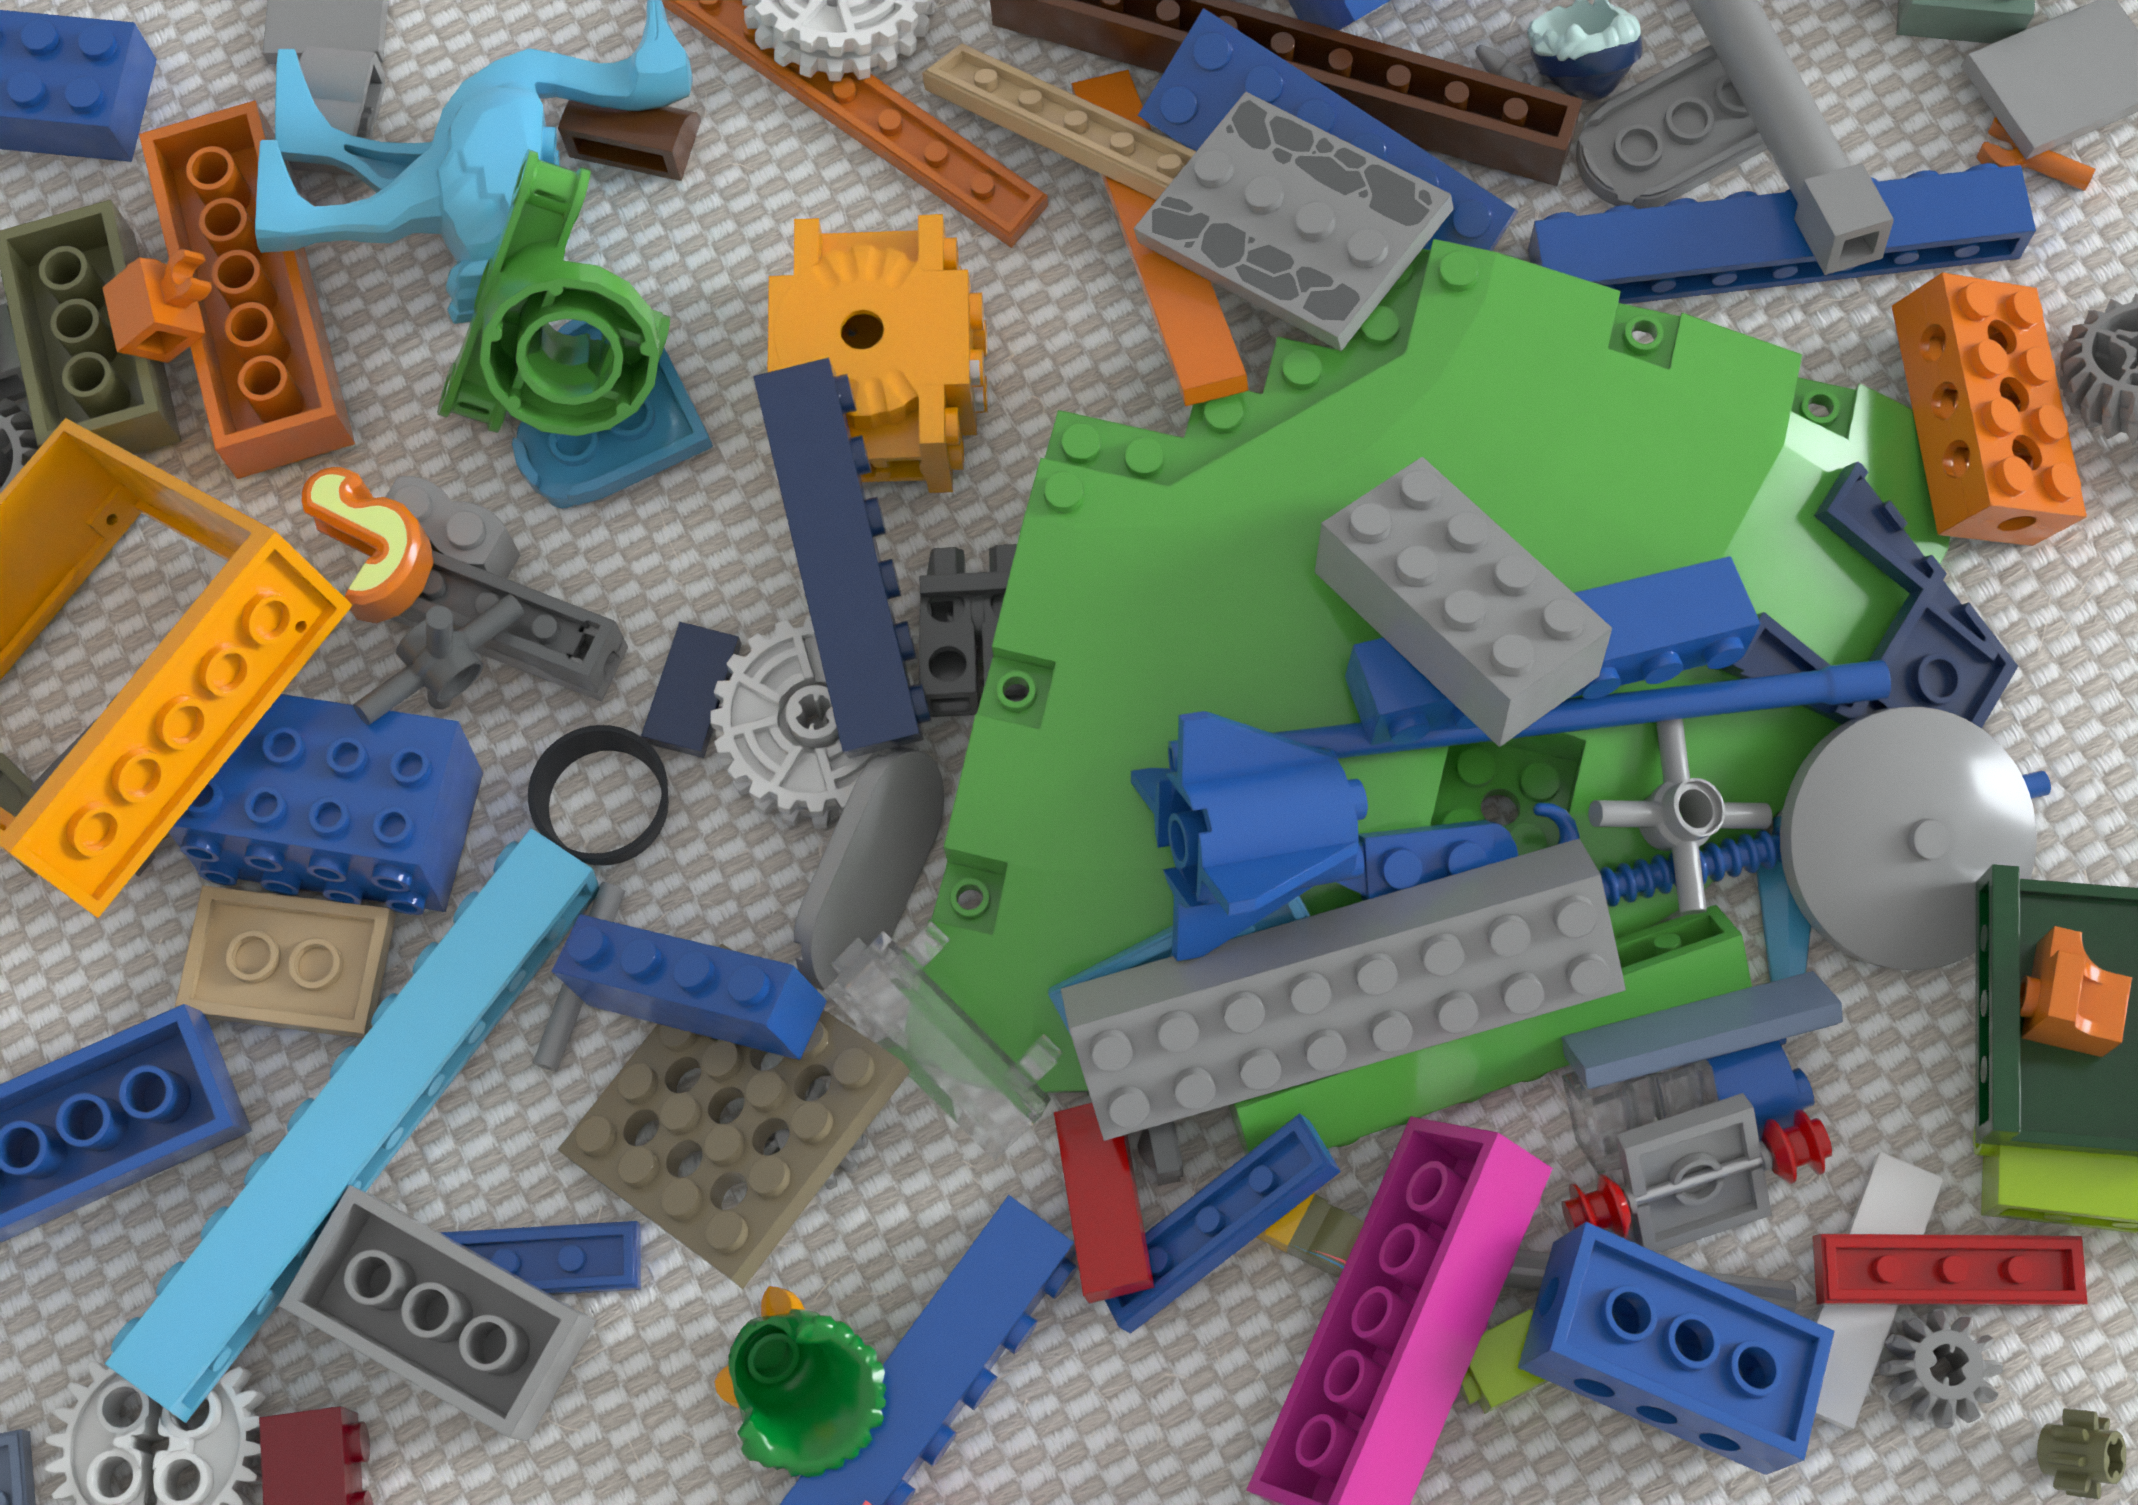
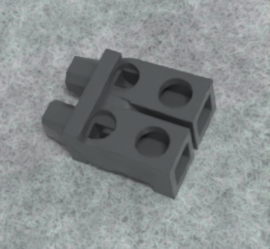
M1017 544L995 545L989 548L990 572L966 573L965 554L962 549L956 547L933 548L930 552L927 575L919 576L921 596L919 684H923L931 717L977 714L980 704L977 647H983L985 686L993 658L992 643ZM1014 684L1006 689L1004 696L1010 701L1017 702L1026 698L1029 690L1021 684Z

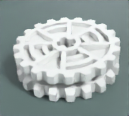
M742 0V5L747 6L744 10V20L747 29H757L755 32V42L761 50L767 48L775 49V62L783 67L794 62L800 65V75L810 78L817 71L827 73L829 81H841L844 73L851 72L859 80L870 78L871 68L876 66L889 71L896 67V55L899 53L910 57L917 50V39L915 36L925 37L928 32L929 18L926 15L932 14L933 0Z
M806 616L803 627L793 628L788 620L775 623L776 635L766 639L757 633L748 639L751 652L746 657L736 654L732 655L727 662V667L732 673V677L729 681H717L714 695L720 700L718 709L711 711L712 728L716 729L717 740L714 743L724 770L728 771L733 779L734 788L741 796L750 793V796L755 799V809L764 815H767L774 808L778 809L782 813L784 824L796 826L801 817L812 818L815 829L828 828L830 817L841 816L853 787L865 766L878 754L887 756L891 753V749L848 758L843 753L811 617ZM908 673L911 686H913L914 682L910 673ZM818 714L820 721H823L826 715L828 724L825 727L815 729V725L812 722L808 729L806 720L809 717ZM915 742L901 745V747L919 751L918 745Z

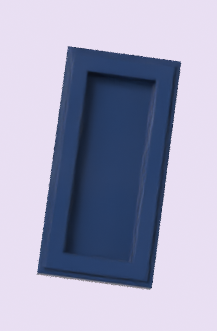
M679 621L641 734L644 740L654 746L700 758L705 757L714 730L711 725V711L718 709L720 700L714 695L717 681H729L732 673L727 667V662L733 654H739L742 645L739 636Z

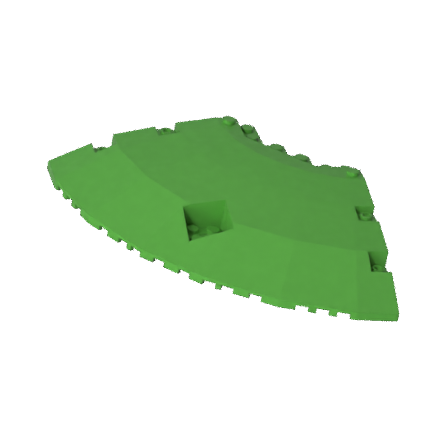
M1433 239L1431 250L1422 249L1342 351L1277 337L1263 394L1246 391L1194 404L1184 438L1058 410L1045 458H1040L992 643L993 658L977 714H975L943 847L947 865L932 918L928 920L900 1060L909 1068L1026 1097L1048 1096V1093L1087 1092V1096H1090L1072 1037L1048 995L1049 988L1173 925L1174 895L1163 869L1175 867L1170 846L1157 847L1154 814L1131 784V771L1146 768H1169L1168 741L1178 740V718L1182 714L1207 711L1270 733L1361 722L1345 679L1347 666L1354 644L1384 637L1315 573L1321 523L1419 458L1423 457L1573 593L1731 556L1756 614L1765 612L1830 665L1869 661L1909 595L1905 589L1814 516L1843 468L1857 461L1866 468L1869 473L1864 479L1882 502L1890 500L1908 523L1903 529L1925 557L1933 555L1938 563L1941 564L1948 551L1950 536H1941L1937 533L1913 410L1861 383H1858L1856 389H1850L1799 378L1798 374L1803 354L1685 313L1677 316L1618 303L1621 292L1619 290L1498 252ZM1635 331L1650 333L1654 341L1647 344L1639 343L1633 338L1632 333ZM1817 404L1825 406L1829 415L1817 417L1810 412L1808 405ZM1707 665L1683 670L1674 678L1658 684H1648L1645 680L1621 685L1610 694L1729 681L1741 678L1729 674L1721 668L1710 669ZM1014 684H1021L1029 690L1026 698L1017 702L1008 700L1004 693L1008 687ZM1583 695L1576 696V697H1571V698H1579V697H1583ZM1802 706L1683 719L1690 779L1700 778L1710 782L1719 791L1724 802L1767 803L1772 810L1773 821L1783 811L1791 782L1805 758L1824 737L1842 724ZM1656 722L1513 738L1500 747L1493 741L1338 759L1345 771L1347 780L1359 779L1366 792L1368 810L1365 819L1358 820V834L1486 820L1481 811L1482 802L1490 796L1502 795L1509 798L1517 808V818L1512 823L1503 827L1510 832L1517 846L1518 856L1558 844L1560 837L1559 828L1550 818L1535 815L1533 807L1537 803H1553L1565 809L1576 822L1580 840L1598 871L1603 867H1608L1613 873H1616V868L1620 863H1626L1633 869L1637 859L1642 858L1648 864H1651L1654 855L1660 854L1668 860V856L1672 852V850L1662 851L1651 846L1642 836L1639 827H1594L1591 825L1588 816L1590 804L1594 800L1644 801L1659 785L1664 783ZM1719 829L1716 833L1710 835L1704 844L1699 846V850L1703 852V847L1708 842H1713L1720 848V844L1725 838H1730L1737 844L1738 838L1742 834H1748L1754 840L1757 831L1765 829ZM1707 876V881L1704 884V891L1712 882H1715L1709 876ZM1337 882L1314 886L1300 895L1310 916L1363 901L1361 900L1360 893ZM1674 884L1672 885L1671 892L1668 894H1662L1656 888L1651 898L1646 899L1640 893H1637V898L1634 902L1628 903L1623 897H1620L1617 906L1610 907L1607 905L1615 939L1666 922L1680 914L1677 887ZM968 890L979 892L983 897L981 904L975 909L968 910L962 908L958 904V899L962 893Z

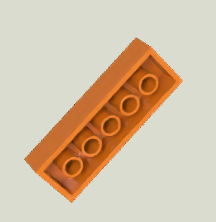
M256 100L140 133L139 137L169 259L176 251L185 249L204 254L206 260L196 268L193 274V278L211 282L212 285L209 295L205 299L198 301L206 334L193 343L190 348L214 447L234 476L240 479L355 445L305 248L294 251L261 253L257 246L255 218L259 147L261 140H275V134Z

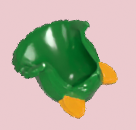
M768 1286L761 1300V1317L751 1319L741 1328L730 1348L728 1365L717 1374L714 1381L716 1392L720 1398L727 1404L740 1409L743 1424L737 1434L743 1442L741 1451L749 1461H757L766 1468L773 1467L776 1470L784 1468L791 1477L799 1475L807 1478L821 1476L826 1469L838 1470L843 1467L845 1459H855L859 1455L860 1448L867 1447L873 1440L870 1429L881 1426L884 1419L881 1409L886 1404L884 1399L886 1386L883 1383L885 1371L882 1363L877 1361V1352L870 1345H865L858 1334H854L853 1330L842 1321H834L832 1316H824L817 1312L805 1310L802 1302L793 1292L784 1288Z

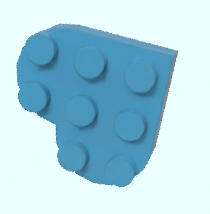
M571 320L558 330V332L570 336L587 333L590 334V339L601 340L602 332L598 328L579 320ZM665 348L658 362L655 386L636 413L611 429L580 436L542 432L521 422L518 426L517 437L512 439L516 464L522 476L536 493L546 497L549 503L557 508H569L573 505H581L603 499L713 447L711 439Z

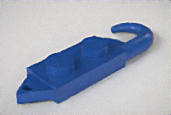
M1553 803L1535 804L1533 807L1535 815L1550 818L1559 828L1560 837L1558 844L1580 838L1575 820L1565 809ZM1487 820L1358 834V843L1364 859L1363 875L1361 878L1337 883L1360 893L1361 900L1365 901L1517 857L1518 851L1510 832L1501 824Z

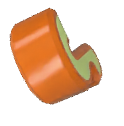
M330 467L321 469L310 476L302 489V505L305 514L314 518L316 529L369 556L345 593V598L353 605L350 611L357 620L371 623H379L399 616L412 606L424 590L434 563L430 539L403 503L386 497L374 498L358 473L342 467Z

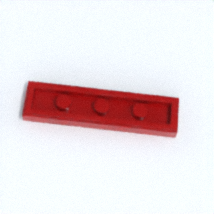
M1818 1234L1812 1236L1816 1305L2081 1306L2088 1304L2082 1236Z

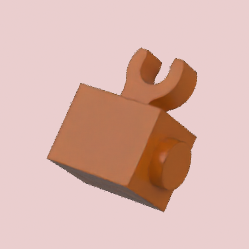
M180 249L172 254L167 264L157 259L139 257L102 287L117 352L169 363L206 334L198 301L205 299L209 295L212 285L211 282L193 278L196 268L206 261L204 254Z

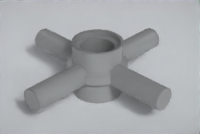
M1683 719L1656 722L1664 783L1659 785L1644 801L1594 800L1589 807V821L1594 827H1639L1642 836L1651 846L1662 851L1672 850L1679 912L1681 915L1700 914L1706 912L1707 908L1699 846L1704 844L1710 835H1713L1719 829H1767L1772 822V810L1767 803L1724 802L1719 791L1710 782L1700 778L1690 779Z

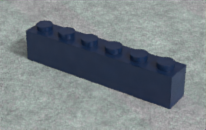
M829 357L755 375L753 378L842 751L848 758H853L922 741L924 737L920 724L932 721L923 684L911 686L905 661L916 659V652L908 622L896 623L890 599L900 597L901 590L893 559L884 561L880 559L875 537L885 535L886 528L878 497L866 499L860 476L872 471L863 435L851 437L846 414L857 411L849 376L847 373L836 376Z

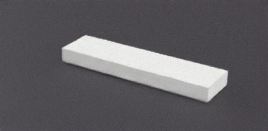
M1880 1151L1874 1157L1846 1234L1924 1235L1944 1178ZM1898 1305L1819 1306L1814 1322L1835 1332L1815 1417L1847 1431L1854 1429Z

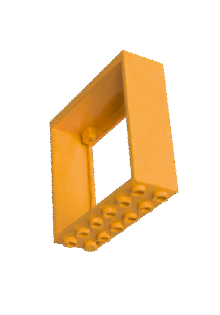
M65 418L0 493V680L141 513L228 561L20 813L14 817L0 807V848L99 918L353 605L275 530Z

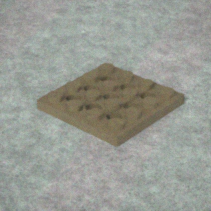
M721 944L719 946L720 948L732 950L724 944ZM824 1009L801 1059L797 1060L784 1056L776 1067L763 1071L761 1070L763 1058L768 1053L766 1051L723 1040L718 1041L715 1038L657 1024L557 1150L740 1288L744 1289L911 1072L899 1058ZM700 1068L701 1073L697 1083L690 1090L677 1093V1085L681 1077L692 1069ZM822 1076H831L830 1086L823 1096L813 1101L805 1100L806 1091L814 1080ZM744 1098V1107L739 1116L729 1123L720 1124V1115L724 1107L735 1099ZM659 1120V1128L653 1139L644 1145L636 1146V1137L640 1129L651 1121ZM789 1129V1137L785 1146L777 1153L764 1155V1147L768 1138L778 1130ZM702 1151V1160L699 1167L686 1177H678V1170L682 1161L689 1154ZM746 1182L747 1191L743 1200L731 1209L722 1210V1201L726 1192L732 1186Z

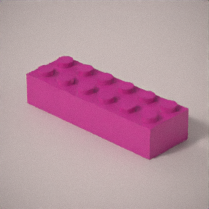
M1410 1116L1246 1491L1272 1505L1411 1504L1425 1468L1432 1458L1434 1447L1453 1402L1460 1392L1461 1383L1478 1343L1487 1328L1489 1317L1506 1277L1513 1267L1515 1256L1534 1211L1540 1203L1541 1195L1553 1169L1552 1167L1498 1132Z

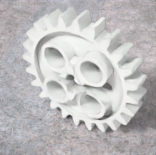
M92 1360L87 1363L89 1373L94 1380L89 1387L73 1382L68 1384L67 1388L78 1400L75 1408H55L53 1412L56 1417L68 1424L66 1432L46 1437V1443L63 1448V1457L46 1465V1472L65 1475L67 1479L66 1482L52 1493L53 1499L60 1501L76 1500L75 1505H148L147 1500L155 1491L157 1495L156 1505H252L248 1497L241 1491L245 1483L262 1484V1474L251 1468L253 1459L261 1458L260 1444L255 1443V1435L260 1433L259 1417L252 1416L251 1411L258 1407L266 1397L264 1393L256 1390L241 1392L252 1376L249 1370L238 1367L227 1373L225 1372L206 1397L210 1410L207 1420L195 1430H190L187 1423L165 1409L111 1368ZM134 1393H139L142 1399L141 1414L133 1424L124 1427L120 1420L121 1406L127 1397ZM164 1437L169 1438L167 1451L161 1450L156 1452L155 1455L150 1454L152 1441H160ZM128 1461L133 1470V1479L126 1492L116 1497L111 1490L110 1479L113 1471L120 1464ZM195 1464L200 1472L199 1487L193 1496L182 1500L177 1492L178 1477L185 1468Z

